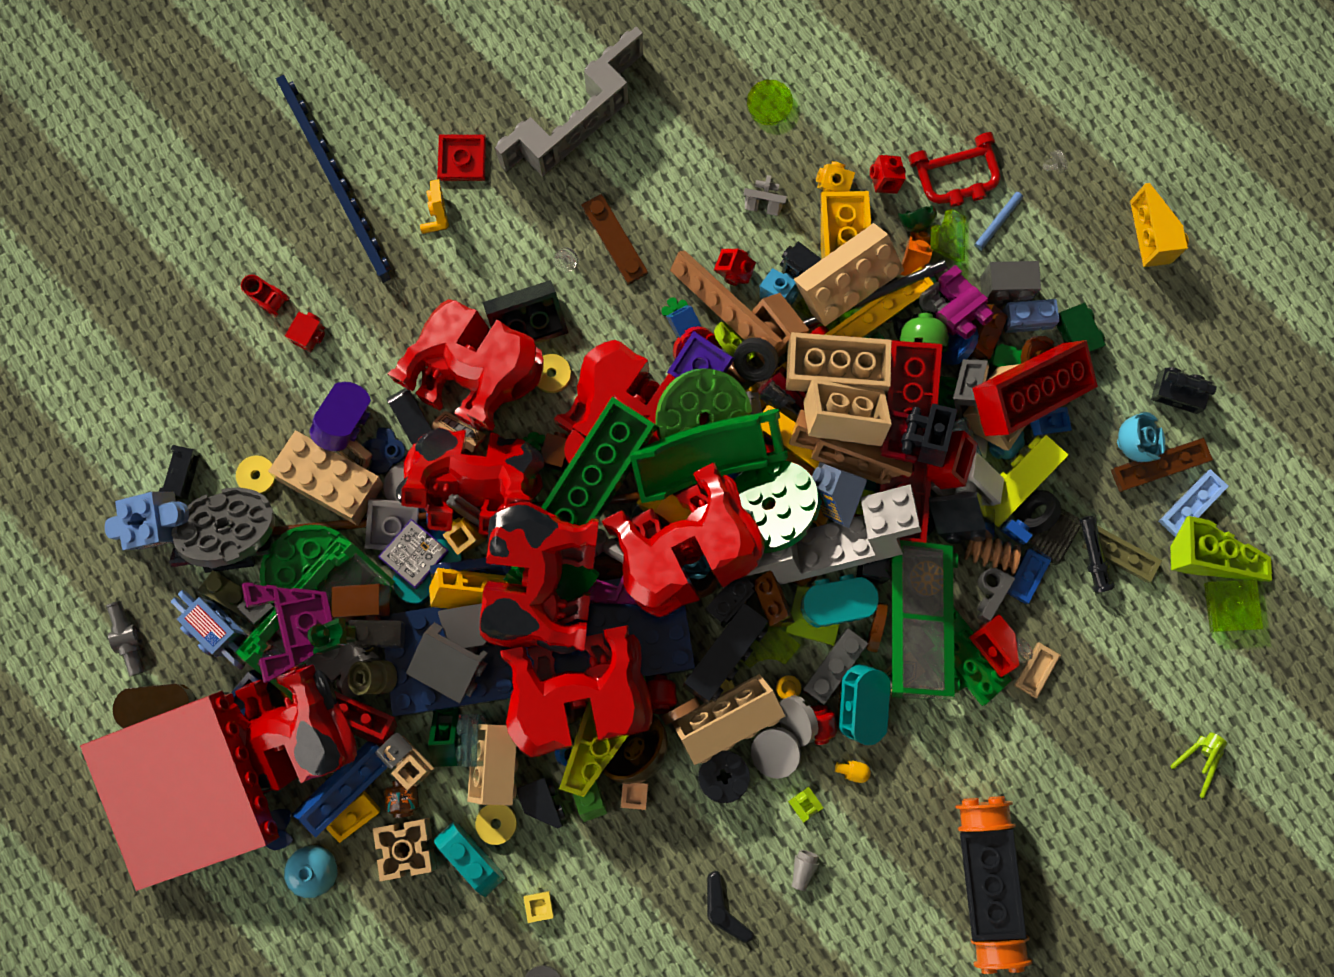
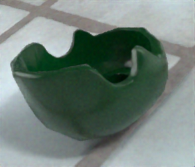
M931 205L930 207L918 208L913 212L907 210L906 214L898 213V217L907 232L920 233L932 226L937 218V212Z

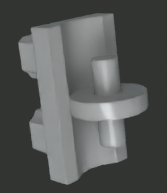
M767 175L766 181L756 180L755 187L764 188V191L744 189L743 196H746L745 210L757 212L759 200L761 199L769 201L766 214L779 216L787 196L768 193L769 190L778 191L779 184L771 183V175Z

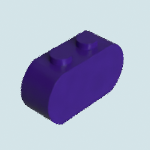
M338 382L334 384L313 417L309 430L313 442L329 451L344 450L350 441L355 442L361 431V428H359L360 424L365 426L371 414L368 411L371 400L367 391L352 382Z

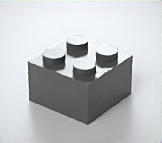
M1039 261L990 262L980 276L981 294L988 298L987 304L1002 307L1010 302L1032 301L1041 290Z

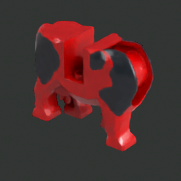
M439 427L425 433L418 439L417 443L413 444L404 461V480L396 489V498L401 502V506L425 509L428 514L427 528L430 530H452L453 509L447 505V500L451 494L461 496L475 507H481L479 533L488 535L489 520L493 513L512 503L531 502L543 489V483L538 473L544 468V458L536 447L523 439H504L496 433H491L485 457L465 455L466 430L453 432Z
M528 501L509 504L492 514L488 527L486 563L524 567L525 570L523 571L522 585L487 581L483 589L479 629L480 636L486 642L509 648L541 646L560 654H569L576 651V649L584 651L587 622H579L572 625L565 624L575 619L588 620L590 592H584L577 598L567 601L559 598L556 589L562 577L563 564L593 569L599 519L592 518L589 522L580 526L561 521L557 515Z
M305 663L294 667L276 678L278 684L287 687L292 693L293 702L288 697L284 699L286 706L274 707L267 690L268 683H264L263 679L249 683L235 691L236 696L244 701L245 717L238 705L234 703L233 694L225 695L229 701L234 721L239 727L242 742L248 750L253 770L258 776V783L263 794L271 790H280L297 777L300 783H303L312 778L329 774L340 769L345 764L351 763L357 756L355 738L337 702L331 680L322 671H316L313 664L307 666Z

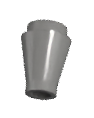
M799 850L798 855H795L792 887L806 891L811 878L820 864L817 854L807 850Z

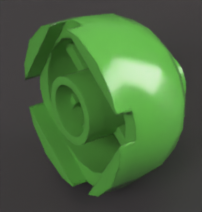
M920 313L918 318H913L905 323L901 330L900 341L943 344L942 352L948 350L949 335L947 327L939 319L933 318V314Z

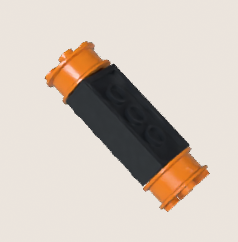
M1005 796L989 797L988 802H979V798H966L962 800V804L955 805L956 809H960L961 827H958V831H961L960 839L972 934L971 943L975 944L977 961H974L973 964L974 967L981 968L983 974L998 973V969H1008L1010 973H1020L1025 971V966L1032 964V959L1028 958L1026 942L1030 938L1026 933L1014 834L1016 824L1011 823L1009 807L1013 805V801H1005Z

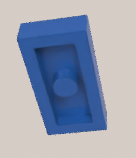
M1060 407L1030 423L1034 436L1072 430L1067 407Z
M1019 519L1017 521H1005L1000 528L1002 532L1018 544L1027 543L1033 536L1028 532L1030 528Z
M1027 549L1013 575L1015 580L1007 594L1025 604H1029L1051 560L1031 549Z

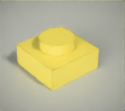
M550 891L524 896L528 923L554 918Z

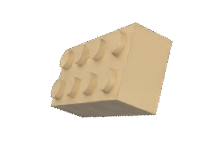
M873 223L796 277L794 281L811 314L824 326H827L905 270L889 235Z
M791 332L788 343L786 390L807 392L811 380L814 379L881 389L885 391L886 396L891 380V340Z
M296 430L268 470L275 480L357 526L368 511V500L370 498L375 499L384 485L379 476L334 451L319 447L312 439Z
M758 674L721 694L716 702L710 700L707 705L702 704L699 708L671 723L693 764L697 765L698 763L709 761L713 755L721 751L731 749L735 743L743 739L752 738L759 730L767 726L776 725L780 719L785 717V714L773 690L762 676Z

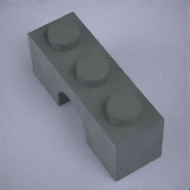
M845 629L801 691L818 704L824 705L842 681L844 674L852 667L868 643L850 629Z

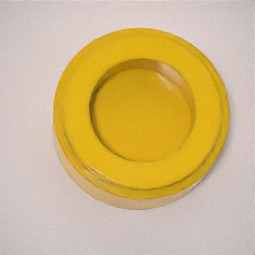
M784 676L776 684V693L781 699L793 695L799 696L801 684L794 676Z

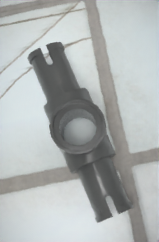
M122 601L106 605L112 623V632L108 633V640L112 650L116 654L119 653V656H123L129 677L145 672L138 653L140 650L139 646L142 645V639L139 640L137 634L139 632L138 627L132 624L131 621H128Z

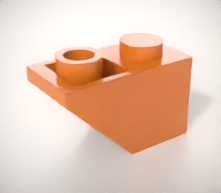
M924 231L910 233L902 260V266L905 271L899 275L907 276L919 267L925 268V265L930 262L934 237H931L930 234Z

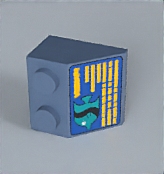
M819 462L812 478L820 493V509L822 514L836 523L849 528L867 480Z

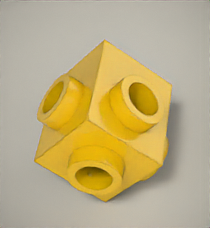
M832 161L831 164H826L823 168L819 169L816 177V182H819L817 188L823 190V192H849L855 172L845 169L846 165Z

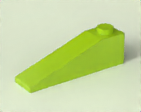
M1193 516L1186 517L1170 546L1172 571L1192 575L1265 582L1272 581L1270 556L1248 543H1241L1234 538V534L1229 531H1221L1216 528L1217 524L1210 520Z

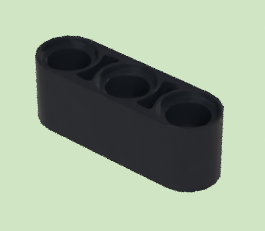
M404 388L386 399L413 446L421 436L432 431V428L424 417L417 401L412 396L411 391Z

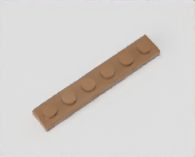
M685 250L678 252L670 271L744 340L762 338L771 343L776 351H778L783 342L778 335Z

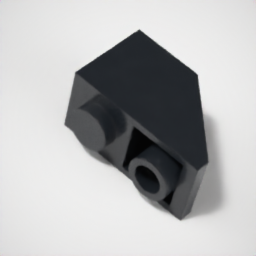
M545 777L517 788V795L524 814L557 829L564 826L562 821L566 819L562 806H557L553 796L557 795V791L552 780L548 782Z

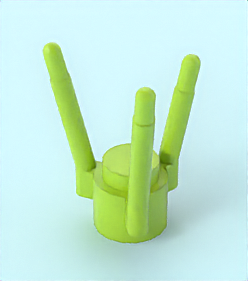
M1210 732L1206 738L1200 736L1197 742L1171 765V769H1175L1198 748L1202 747V754L1208 757L1202 770L1203 774L1208 772L1200 793V797L1204 798L1228 743L1215 733Z

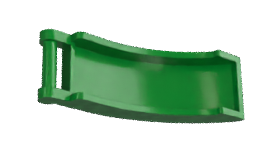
M771 409L762 413L725 419L694 427L660 439L633 452L630 458L641 503L666 499L675 492L697 484L693 475L694 472L711 463L716 464L721 476L764 468L769 463L786 460L788 452L787 449H784L779 426V409ZM769 422L774 451L767 453L761 423Z

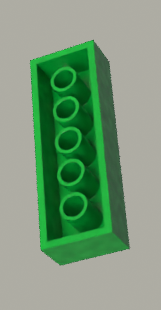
M612 397L541 508L557 515L561 521L579 526L586 524L592 518L600 519L633 468L630 455L647 446L658 425Z

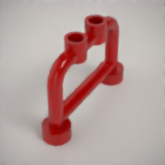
M986 132L977 136L974 139L976 148L932 160L928 159L925 150L914 152L908 156L910 166H916L924 193L931 202L936 204L949 203L952 208L964 204L963 198L972 197L973 201L984 199L987 197L985 192H989L997 187L1001 174L992 145L995 143L992 132ZM985 155L991 173L990 181L976 183L964 189H954L941 195L934 192L928 170Z

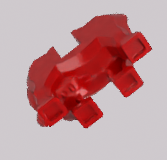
M448 299L432 312L416 343L407 348L405 355L398 361L396 368L388 372L387 375L395 383L414 391L418 375L422 371L421 387L415 394L422 402L439 411L443 407L442 389L447 380H455L471 392L462 401V406L457 408L454 414L460 421L477 430H480L482 426L493 431L495 427L493 415L496 409L503 403L523 397L539 384L544 370V359L542 351L536 347L534 339L530 336L512 330L499 320H496L490 329L477 310L468 308L456 300Z
M617 340L604 342L593 348L584 357L577 385L578 395L568 412L556 415L554 418L555 424L568 433L575 429L586 438L612 397L656 424L655 418L658 402L666 387L675 377L668 373L646 405L644 404L646 401L635 393L639 382L650 373L648 359L634 353ZM707 412L700 413V425H705L709 416ZM657 431L647 445L659 440Z
M711 463L693 474L700 488L707 493L708 497L702 494L698 485L676 495L681 506L692 512L686 520L670 523L662 529V525L653 508L637 515L631 521L624 511H619L602 520L607 532L619 538V544L624 553L623 585L627 593L643 610L651 615L662 617L670 614L682 605L700 600L683 565L695 563L701 556L705 555L716 578L722 587H725L733 580L744 577L758 566L759 559L763 556L765 549L764 539L758 525L742 507L736 483L727 475L721 476L715 463Z
M628 625L604 630V637L611 651L604 645L602 633L586 636L584 650L591 656V666L584 673L566 671L556 674L554 670L555 658L552 656L553 651L541 646L527 648L529 656L534 660V665H532V661L527 657L525 646L500 651L502 659L511 666L513 672L512 683L514 689L511 694L506 720L507 731L513 742L522 752L530 757H537L555 750L573 747L565 706L570 705L571 710L586 707V702L591 701L598 742L649 730L653 720L652 701L647 684L640 672L641 646L635 635H629Z

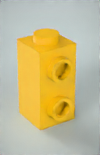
M460 517L455 519L452 530L443 534L457 555L475 549L488 539V535L480 534L479 527L464 517L462 519Z

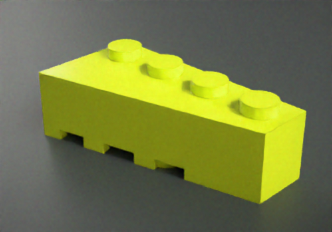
M1047 435L1041 438L1036 436L1028 445L1030 449L1024 456L1020 453L1010 463L1013 467L1007 474L1004 472L1000 474L1004 478L1001 504L992 505L995 509V525L997 527L1068 456Z

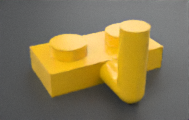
M439 179L430 181V190L427 191L430 215L436 217V222L421 224L422 234L445 230L449 227Z
M363 791L326 829L340 843L379 814L380 807Z

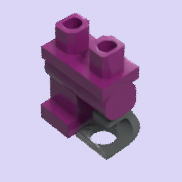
M956 265L940 276L939 282L934 283L920 294L919 303L922 309L936 313V319H939L946 325L948 332L952 336L958 333L967 340L976 331V327L971 323L974 319H977L982 325H986L993 319L994 313L987 306L988 298L962 276V271ZM939 291L950 301V303H947L943 297L940 298Z

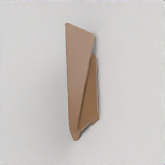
M800 410L789 444L813 450L811 459L879 484L889 483L891 478L900 475L911 476L913 463L881 456L880 446L808 436L805 411Z

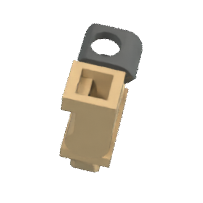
M399 733L392 735L376 751V755L389 769L397 767L391 774L407 791L413 786L417 787L435 769L404 735L401 736ZM384 753H385V755L389 758L390 761H388V760L384 757Z

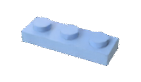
M1211 469L1206 471L1158 522L1176 537L1186 517L1193 516L1199 518L1229 486Z

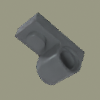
M990 568L978 576L977 585L979 589L989 596L988 599L984 597L977 607V610L980 611L977 616L978 619L985 623L991 621L1015 580L1014 577L996 568ZM987 575L995 578V587H990L986 583Z

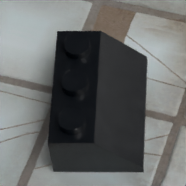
M551 280L483 302L491 328L495 321L499 320L512 330L530 336L534 339L535 344L569 333Z

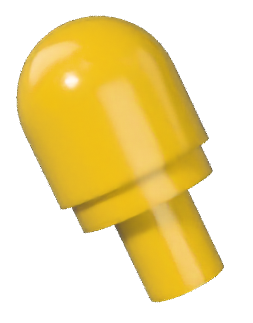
M848 761L847 764L837 762L835 766V772L845 774V779L849 781L865 783L871 776L870 768L865 763Z

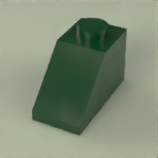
M459 708L433 712L428 743L433 767L458 766L460 751Z

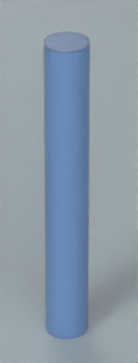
M1016 192L974 244L975 247L981 251L1023 199V195L1020 192Z

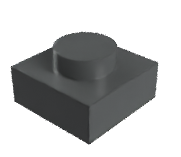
M245 600L237 607L255 627L274 609L271 604L247 608Z

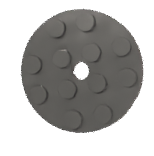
M247 488L221 489L222 493L211 497H208L206 494L196 499L187 506L189 510L188 521L183 525L172 528L173 542L178 554L190 564L209 568L233 564L256 554L258 549L269 539L275 525L274 512L268 499L261 493Z

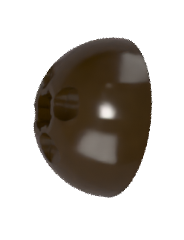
M653 714L649 730L629 735L602 772L612 780L625 784L643 782L655 775L662 767L668 752V737L661 721Z

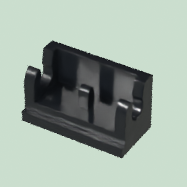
M172 445V458L164 486L159 488V492H174L175 498L188 500L201 453L191 448Z

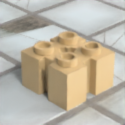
M429 818L405 822L404 829H400L399 823L373 828L375 849H382L383 858L377 860L380 881L401 878L406 875V870L410 869L411 876L436 870L434 849L427 850L426 840L432 839ZM404 843L410 847L408 856H406L405 852L400 851V847L404 846Z

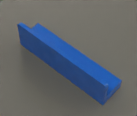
M367 741L357 751L354 761L338 769L292 813L293 817L299 820L315 838L388 768L376 755V751L379 749L377 744ZM384 753V757H385L388 761H390L389 758H388V757L385 755V753Z

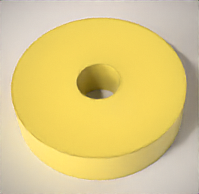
M544 355V370L537 387L547 393L559 392L570 382V366L560 355ZM549 370L556 371L554 377H549L547 373Z
M250 456L244 459L236 470L237 484L240 488L251 489L261 494L267 493L276 482L275 478L268 472L273 463L262 456ZM259 471L260 477L253 479L254 472Z
M487 805L478 813L475 827L478 836L484 842L499 845L505 843L514 835L517 828V819L514 811L507 805ZM493 819L500 820L501 826L498 829L493 828Z

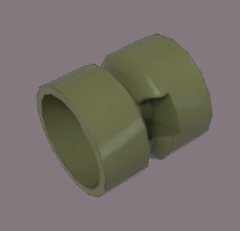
M387 660L358 661L352 664L348 672L349 688L357 695L389 693L397 683L396 668Z

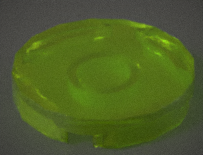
M766 79L760 81L748 93V112L760 124L776 125L787 119L792 111L793 97L791 91L785 84L777 80Z

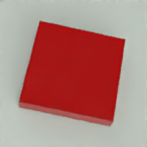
M439 134L437 179L439 181H485L486 135Z

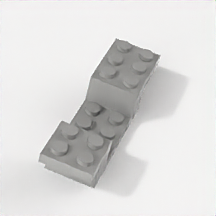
M637 27L631 31H626L614 46L607 47L599 59L591 61L586 66L584 71L586 92L591 98L584 108L572 113L569 121L563 126H557L551 133V136L530 117L526 121H521L508 137L504 136L498 141L495 150L499 164L505 172L510 170L522 158H525L543 177L628 103L627 82L620 74L643 55V33Z
M911 484L861 497L864 515L853 517L849 528L833 522L807 529V535L793 546L781 551L763 553V556L759 559L758 566L746 576L772 570L778 583L782 585L902 555L900 537L922 532Z

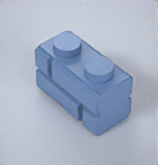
M1056 299L1010 302L1002 310L1008 316L1004 325L1005 333L1037 331L1040 328L1042 330H1049L1059 323Z

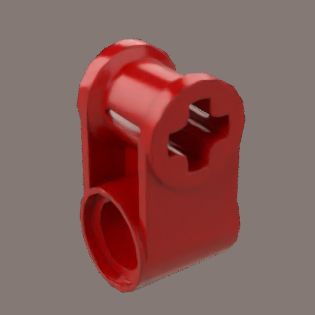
M247 275L241 281V289L246 296L274 317L278 316L277 311L283 303L290 299L283 291L256 275ZM259 284V289L256 292H250V288L253 285Z

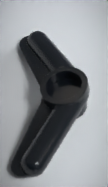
M713 871L707 876L708 920L743 943L752 941L754 933L726 910L720 872Z

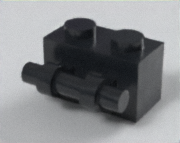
M1174 367L1164 368L1160 371L1153 389L1152 401L1199 414L1206 409L1209 394L1214 395L1217 386L1212 385L1213 382L1205 380L1201 375H1187Z
M932 403L929 417L921 415V408L913 407L911 414L907 416L906 425L908 427L906 433L902 436L901 443L903 446L901 452L910 455L913 447H920L918 462L943 467L957 409ZM918 428H925L924 436L916 434Z

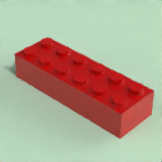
M1087 340L1062 343L972 389L985 436L1009 435L1097 388L1098 385Z

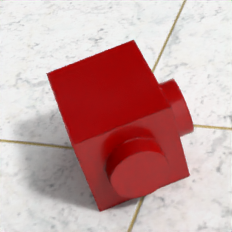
M299 311L285 337L289 342L311 353L316 343L320 344L325 336V327L321 324V319L310 312L306 315Z

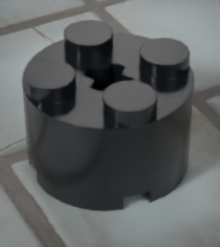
M721 751L713 755L709 761L701 763L698 770V783L703 793L711 800L718 803H731L738 800L747 791L750 773L747 764L739 755L730 751ZM724 769L725 773H730L726 784H723L721 780H717V776L720 775V770Z

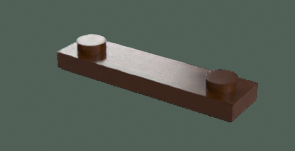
M600 194L581 204L583 211L626 284L629 285L648 275L646 267L603 195Z

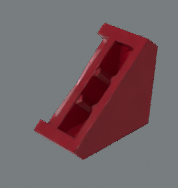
M889 410L892 425L882 446H880L881 456L915 463L919 457L920 447H913L910 455L901 452L903 446L901 440L903 434L907 431L906 420L909 414ZM918 428L916 434L924 436V428Z

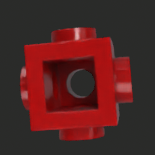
M878 155L876 161L870 167L869 175L873 180L876 193L897 194L906 180V170L902 164L901 156Z
M721 249L714 271L725 278L724 281L730 285L748 284L756 262L744 250Z

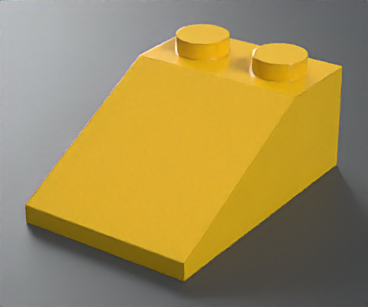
M1145 183L1130 200L1143 267L1172 264L1188 249L1189 238L1184 232L1182 223L1151 183Z
M869 191L821 192V260L871 225Z

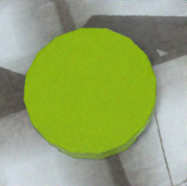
M720 322L714 329L715 338L720 346L729 355L734 357L735 350L744 339L726 322ZM755 352L747 355V362L756 355Z

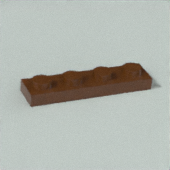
M1201 438L1165 450L1163 454L1159 455L1161 458L1150 462L1133 461L1111 469V473L1119 492H1123L1208 463L1213 458L1205 439Z

